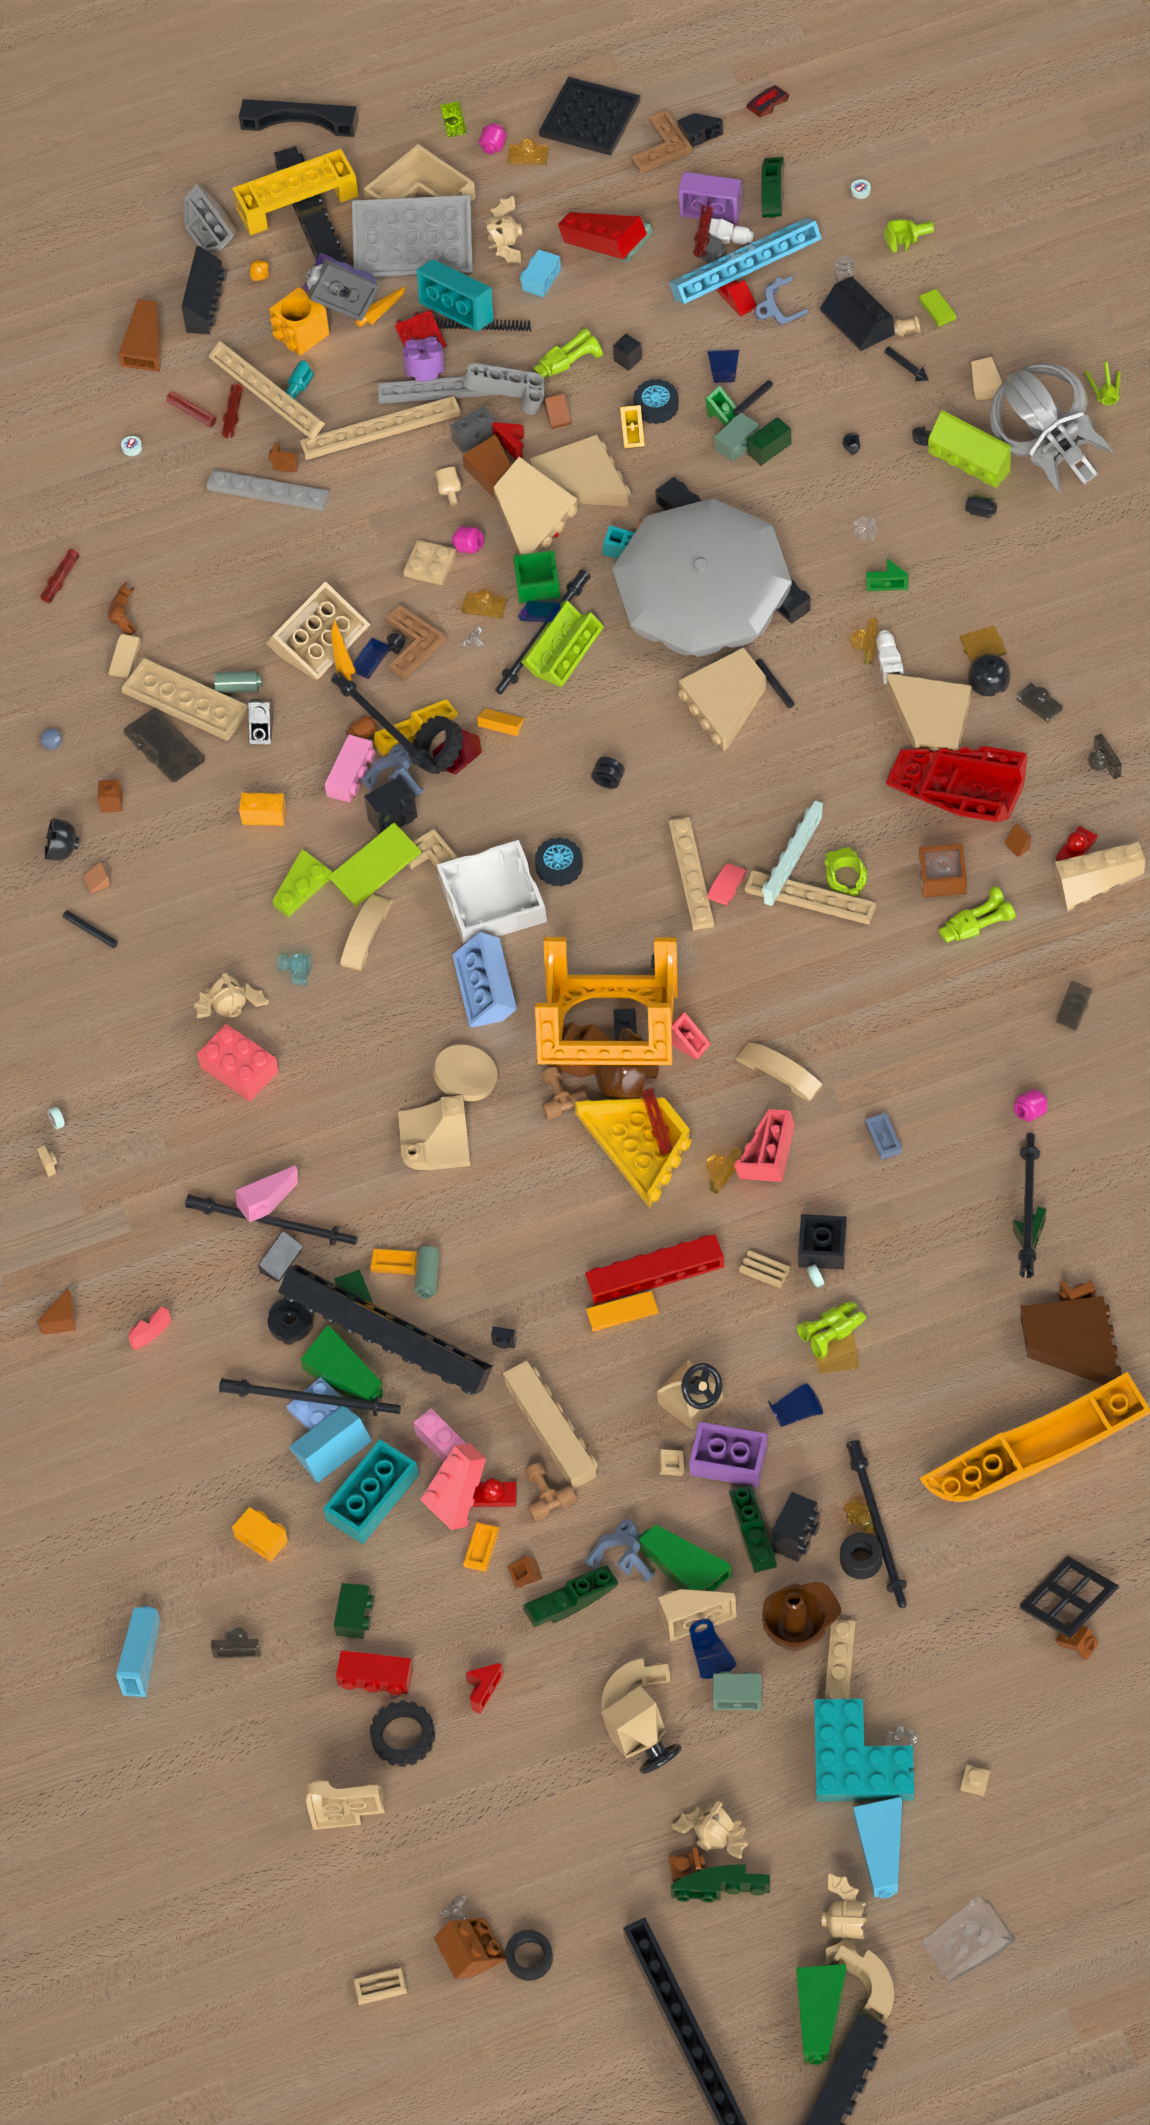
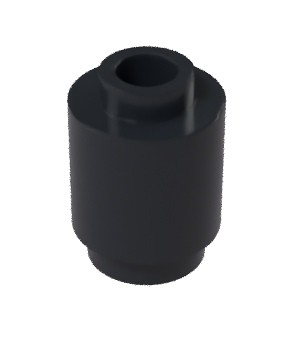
M980 495L968 496L965 511L969 512L970 515L990 519L992 515L996 514L997 503H995L994 498Z

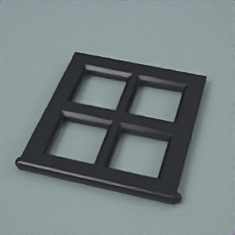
M1068 1556L1020 1605V1609L1070 1639L1109 1597L1119 1589V1585ZM1070 1568L1084 1576L1071 1591L1057 1584ZM1092 1580L1104 1587V1589L1089 1603L1076 1594ZM1048 1591H1051L1061 1597L1062 1600L1049 1613H1046L1035 1605ZM1068 1603H1071L1083 1611L1067 1625L1056 1619L1055 1616Z

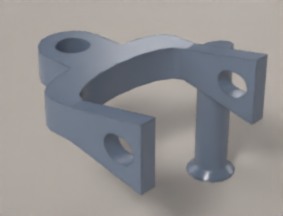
M792 276L784 280L777 278L773 283L768 284L764 291L766 301L758 304L754 311V316H756L757 320L761 321L773 316L778 324L784 325L806 316L808 313L807 309L790 317H785L781 314L774 301L773 294L778 292L779 287L793 281Z
M401 744L395 745L387 757L377 759L361 778V781L368 790L373 791L379 772L385 768L398 766L389 776L391 781L397 775L398 777L401 776L414 792V797L419 796L424 790L418 786L407 770L412 763V758Z
M629 1519L619 1523L614 1534L602 1536L585 1559L586 1564L593 1571L599 1568L607 1548L626 1546L629 1548L617 1562L621 1570L626 1575H630L634 1565L642 1575L643 1581H649L654 1576V1571L649 1570L637 1556L640 1549L639 1539L641 1534L637 1532V1527Z

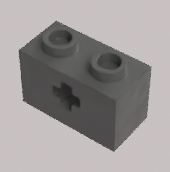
M485 406L450 424L452 441L462 453L468 451L493 436L492 424L495 422V418Z

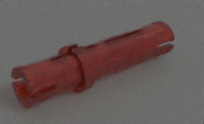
M705 205L701 207L698 230L694 236L695 247L693 254L700 258L701 251L702 257L706 255L707 244L710 242L709 231L713 208L709 205L706 206V211Z
M234 384L230 386L226 413L223 415L224 424L221 434L225 438H229V433L230 438L234 437L235 426L239 421L238 410L243 388L238 384H235V390Z
M69 549L53 576L47 580V586L40 595L44 602L51 603L56 593L62 589L64 580L80 557L77 551Z
M645 1089L641 1092V1096L653 1129L651 1134L656 1139L660 1155L669 1154L673 1150L668 1135L669 1128L665 1126L654 1089Z

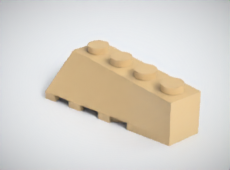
M1139 842L1055 862L1054 877L1067 911L1073 909L1075 905L1081 902L1085 903L1091 900V897L1099 893L1104 894L1110 891V888L1117 884L1122 885L1144 874L1145 857Z

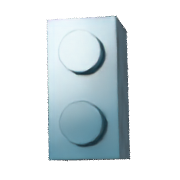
M538 249L535 256L530 258L526 270H523L520 275L522 290L544 297L561 270L560 256Z

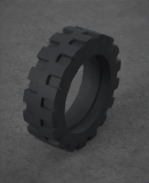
M435 716V718H429L428 722L420 726L421 729L416 732L415 740L413 739L412 744L418 750L425 749L429 752L433 739L437 734L445 730L446 738L442 750L433 759L428 758L437 767L434 774H440V771L445 772L448 767L454 764V760L458 759L460 755L458 754L459 750H462L463 746L461 744L463 735H461L462 729L458 727L459 725L444 716ZM423 765L418 766L423 770L429 772Z
M400 1700L399 1703L391 1702L386 1708L383 1706L379 1710V1714L375 1715L372 1719L373 1724L370 1726V1737L374 1751L378 1753L381 1760L388 1761L390 1765L399 1764V1767H406V1764H417V1761L419 1759L423 1760L426 1757V1753L430 1752L433 1748L432 1743L435 1742V1730L430 1714H427L424 1707L417 1706L415 1702L406 1703V1700ZM400 1717L414 1719L422 1727V1736L419 1742L405 1750L391 1748L383 1740V1731L386 1725Z

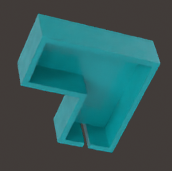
M814 1699L817 1802L885 1801L901 1797L902 1801H914L913 1746H864L863 1699Z

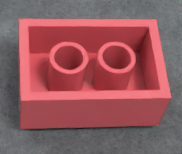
M227 1024L197 1053L200 1068L248 1101H251L278 1072L276 1057Z

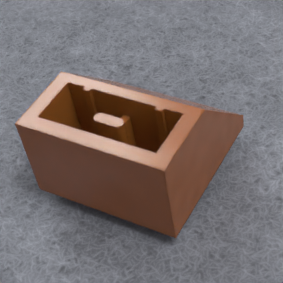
M484 1917L451 1920L434 1937L455 1979L474 1977L506 1959L500 1944L494 1937Z

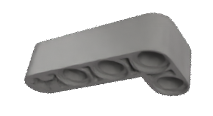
M472 363L467 367L463 379V385L469 390L522 398V410L528 415H536L544 399V379L540 374Z

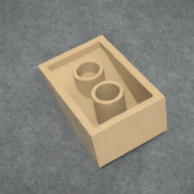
M680 1589L677 1591H667L661 1597H658L660 1619L670 1642L737 1617L734 1593Z

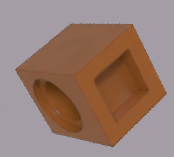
M98 780L97 799L101 812H122L123 791L120 780Z

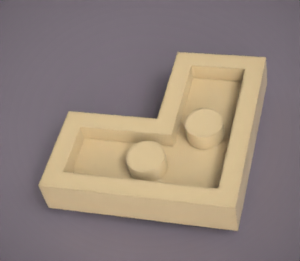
M433 829L413 841L420 849L421 854L412 860L408 866L410 869H413L429 859L437 868V864L451 861L458 857Z

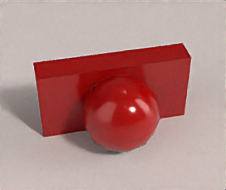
M1079 826L1075 832L1068 836L1067 843L1056 856V861L1086 855L1097 841L1098 835Z
M495 1478L479 1482V1486L475 1487L473 1495L475 1501L472 1507H516L517 1483L500 1482Z

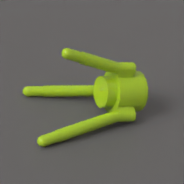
M1105 361L1106 384L1099 391L1089 371L1085 370L1087 379L1097 396L1098 402L1102 401L1104 405H1113L1120 399V371H1117L1115 387H1113L1110 381L1108 362Z

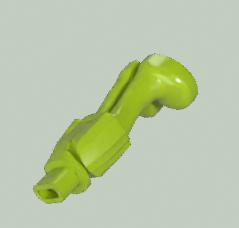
M583 327L572 340L561 348L557 345L551 348L538 361L539 364L532 369L534 373L540 374L543 378L546 376L550 378L552 375H557L569 369L575 360L587 353L599 359L603 356V352L596 338L591 336L587 328Z
M996 885L989 889V899L984 904L971 910L964 909L949 921L945 922L944 927L938 929L945 943H949L952 940L957 942L959 939L964 940L979 936V930L999 921L1007 922L1016 918L1012 905L1008 901L1004 902L1003 894ZM995 911L994 913H992V914H990V915H988V916H986V917H984V918H981V919L976 920L977 918H979V917H981V916H983V915H985V914H987V913H989V912Z

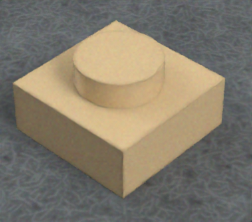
M45 1145L37 1148L39 1159L47 1176L50 1177L56 1174L54 1165L57 1164L53 1152L48 1153Z
M661 1449L658 1453L659 1474L682 1476L684 1474L683 1451Z
M966 1765L961 1783V1791L984 1796L990 1777V1770Z

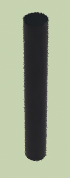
M767 380L733 410V415L737 416L743 413L773 386V383Z
M758 659L755 663L766 676V680L787 708H792L795 705L794 701L763 660Z
M70 911L64 912L63 918L110 947L115 948L118 941Z

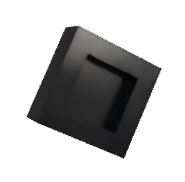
M492 1327L491 1338L493 1345L502 1349L515 1348L517 1342L515 1329Z

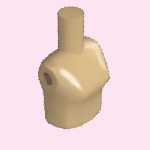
M448 467L436 471L435 475L440 495L448 496L450 506L457 505L455 492L461 490V484L456 468Z

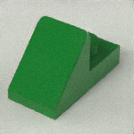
M718 386L705 398L709 418L716 415L724 427H726L736 417L733 415V410L737 406L721 386Z
M886 559V571L866 572V591L908 590V573L889 559Z

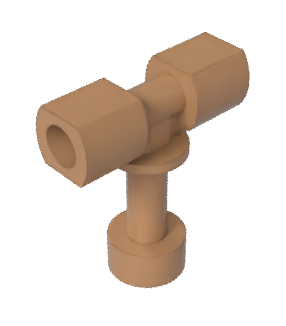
M550 1067L542 1073L545 1084L551 1085L555 1092L553 1101L542 1104V1110L547 1121L562 1116V1111L572 1108L575 1111V1102L588 1100L584 1090L571 1095L568 1091H563L559 1082L561 1074L557 1067Z
M535 1463L525 1470L528 1480L530 1482L535 1481L541 1492L540 1501L528 1506L535 1522L550 1516L549 1511L558 1506L564 1509L577 1502L570 1486L558 1492L555 1489H549L543 1478L545 1470L540 1463Z

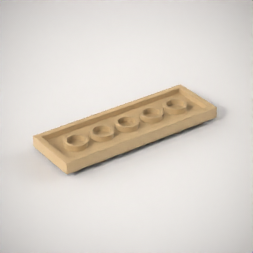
M145 658L121 687L122 693L228 741L249 713L248 705Z

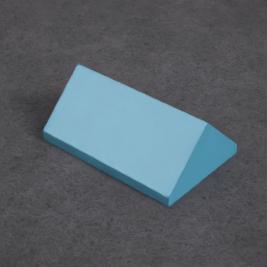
M341 1406L290 1445L289 1449L318 1484L370 1444L372 1440L361 1419L345 1406Z

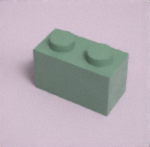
M740 413L714 437L715 450L734 462L738 457L745 454L747 438L760 430L759 424L743 413Z
M728 1671L713 1674L714 1710H762V1674L751 1671L744 1672L743 1674H733Z

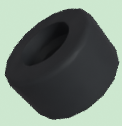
M858 1532L848 1536L840 1547V1564L843 1571L855 1579L864 1580L873 1577L882 1566V1547L880 1542L868 1533ZM859 1550L866 1551L870 1554V1558L863 1562L856 1561L852 1558V1554Z

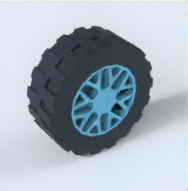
M652 379L638 386V389L634 392V406L641 405L642 421L650 424L665 423L677 414L676 411H678L679 403L677 390L674 388V385L668 381H662V379Z
M552 838L547 842H543L538 847V851L535 853L536 872L539 878L545 881L546 884H551L552 886L569 885L581 875L583 869L582 852L575 842L567 838Z

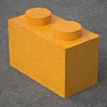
M241 792L239 812L242 825L284 826L286 816L284 793Z
M251 1507L232 1526L234 1538L269 1562L288 1543L286 1529L280 1523L275 1522L274 1524L268 1520L265 1513L260 1510L255 1511Z

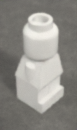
M707 215L704 216L700 228V237L706 231H709L711 237L719 239L723 244H728L732 240L735 244L747 245V243H752L754 232L750 231L748 227L735 226L733 228L732 223L723 219H713Z
M887 630L880 631L877 634L876 645L879 652L878 658L883 683L887 684V674H900L904 676L903 664L901 662V655L896 649L894 636Z

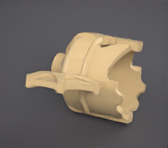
M511 196L506 200L500 199L499 205L491 209L494 217L486 221L487 231L490 232L488 236V241L491 242L489 243V249L497 248L496 256L503 257L507 264L518 263L521 265L520 251L508 247L514 246L518 236H522L521 224H517L512 216H505L507 213L515 210L514 196Z
M222 973V978L213 985L211 990L207 988L205 989L206 994L199 993V1001L194 1003L193 1007L197 1010V1018L210 1016L211 1006L219 1015L233 1018L240 1015L241 1009L246 1004V999L256 1007L268 1005L269 999L263 996L262 990H254L248 983L240 987L236 979L228 976L227 973ZM224 983L227 984L228 987L222 988Z
M719 1801L714 1805L708 1806L704 1812L701 1811L700 1807H697L690 1814L681 1813L680 1819L671 1824L674 1830L683 1834L694 1827L695 1833L699 1838L697 1844L706 1851L722 1849L728 1844V1853L741 1859L743 1849L748 1846V1843L744 1840L746 1829L743 1826L739 1827L742 1823L741 1820L732 1822L728 1814L721 1808L723 1804Z
M831 1873L828 1874V1890L837 1893L843 1900L833 1901L828 1911H822V1926H827L833 1938L842 1940L840 1943L826 1949L827 1965L833 1963L832 1961L841 1945L851 1947L857 1951L855 1939H864L862 1925L867 1923V1917L862 1915L865 1902L856 1901L859 1889L850 1886L847 1882V1877H836Z

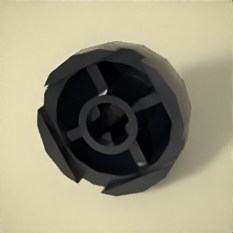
M987 653L977 657L970 665L968 682L972 686V690L982 696L990 697L995 696V693L1000 691L1004 692L1010 684L1008 663L996 654Z
M58 818L50 820L46 836L48 840L47 846L45 845V859L65 860L71 856L74 849H78L80 837H76L75 828L68 821Z

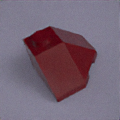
M463 729L461 733L463 735V741H461L463 746L462 750H459L458 753L460 755L458 759L454 760V764L446 770V772L455 775L482 753L479 736ZM445 741L433 750L434 757L442 750Z

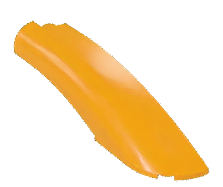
M1126 1372L1060 1409L1005 1433L997 1434L919 1479L937 1497L953 1502L972 1501L1033 1476L1082 1452L1149 1415L1150 1408L1129 1373Z

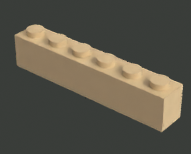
M525 1361L504 1372L505 1386L572 1490L596 1478V1468L598 1465L592 1455L588 1456L582 1438H577L573 1433L575 1429L569 1419L565 1420L562 1416L563 1410L557 1401L554 1403L551 1399L552 1393L547 1384L542 1385L539 1379L541 1377L536 1367L531 1368L528 1361Z

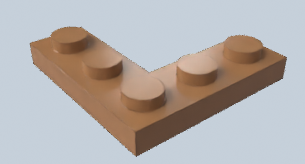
M664 110L649 116L650 124L663 143L631 156V159L638 172L643 174L692 154L693 149L668 111Z
M401 605L397 606L386 617V623L413 640L388 665L391 672L406 680L446 642V636Z

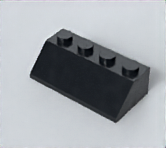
M196 246L181 307L187 333L210 335L211 328L215 326V311L219 310L218 299L223 294L222 282L226 281L227 271L223 269V263L219 258L201 246Z
M852 276L836 283L820 307V311L860 351L895 335L893 316Z

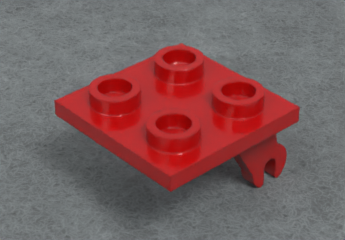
M431 310L422 314L416 312L414 317L403 322L398 320L396 325H394L403 347H405V342L408 340H423L428 337L437 338V342L443 348L447 347Z

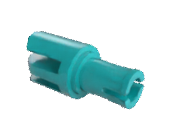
M300 361L288 379L289 386L285 392L294 399L299 392L306 390L315 375L306 361Z

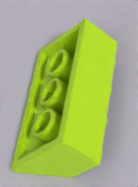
M943 410L940 412L928 439V452L934 457L948 462L951 466L965 471L968 475H973L982 480L985 484H990L997 488L1010 473L1011 446Z

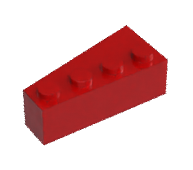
M569 212L558 223L564 243L619 259H624L647 235L640 216Z

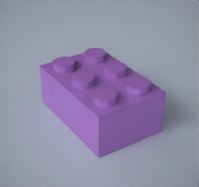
M688 172L683 173L678 189L681 217L703 220L704 216L707 215L713 219H723L738 225L743 208L742 180Z
M699 1422L689 1462L690 1476L747 1486L751 1485L759 1488L768 1450V1434Z

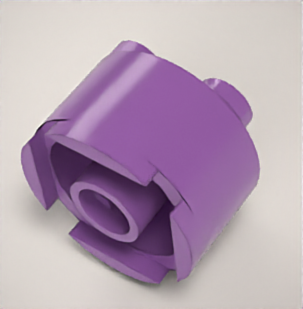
M437 338L411 339L405 342L403 361L405 375L408 378L413 376L416 381H429L437 378L438 373H444L443 347L437 342Z

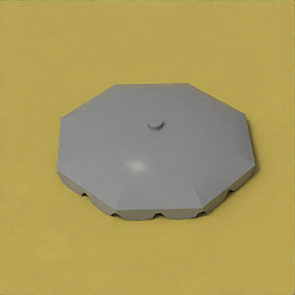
M713 498L646 516L612 568L629 626L640 636L654 642L661 641L667 648L684 656H706L720 651L723 646L733 648L753 642L755 638L765 632L775 610L780 608L792 585L773 525Z

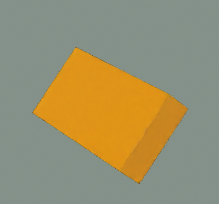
M373 1248L370 1270L371 1272L415 1275L417 1251Z
M476 1522L464 1559V1567L487 1572L500 1531L499 1527Z

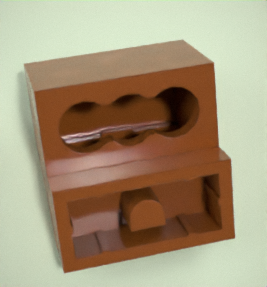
M571 1022L563 1026L562 1041H611L594 1024L579 1027L575 1022ZM548 1064L550 1067H557L559 1071L579 1078L594 1075L596 1065Z

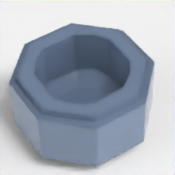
M53 728L44 730L40 736L43 747L49 750L58 748L62 743L60 732Z

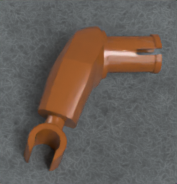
M125 582L118 589V594L115 595L109 606L108 618L111 624H117L125 635H132L137 631V628L126 617L127 611L125 608L129 600L127 597L134 591V587L130 590L126 589L125 585L127 582Z

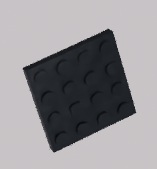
M568 77L539 130V137L611 156L640 102V95Z

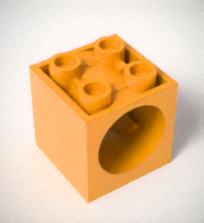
M300 287L269 308L273 336L276 340H281L290 351H294L299 356L330 334L326 308L319 303L311 301L306 292Z

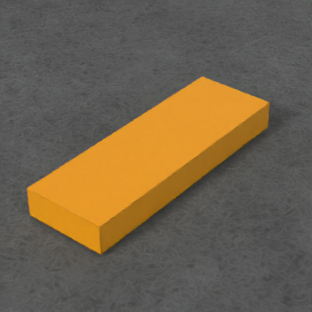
M652 1291L587 1308L586 1313L592 1332L658 1314V1308Z

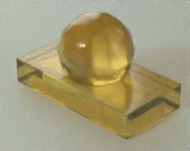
M528 138L522 140L519 145L510 144L508 164L547 165L548 146L536 145L533 140Z
M486 589L479 590L476 593L466 592L462 613L503 619L507 598L493 596Z
M869 618L867 632L857 630L850 638V643L854 649L864 650V664L872 665L878 632L877 618Z
M735 1147L727 1158L719 1154L708 1158L706 1168L712 1175L709 1179L710 1191L715 1194L719 1193L736 1172L734 1164L742 1156L740 1149Z

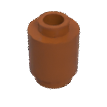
M364 715L348 726L349 729L345 732L347 737L352 735L368 739L377 732L376 727L378 725L372 716Z

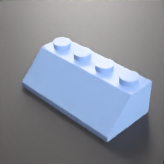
M479 932L452 954L470 1027L503 1021L517 1010L500 938Z

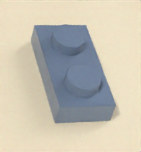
M886 1113L865 1119V1125L881 1160L902 1154V1147Z

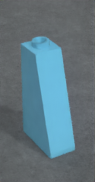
M150 1606L134 1607L116 1674L122 1694L125 1696H147L160 1624L158 1610Z
M901 1797L853 1807V1817L874 1898H889L894 1893H898L902 1822Z

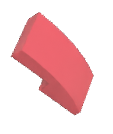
M726 863L714 881L707 898L717 903L728 905L736 895L738 885L746 877V869Z
M161 1306L157 1313L154 1312L151 1315L149 1324L140 1320L137 1326L132 1327L128 1336L132 1349L136 1350L143 1347L165 1330L172 1321L169 1310Z

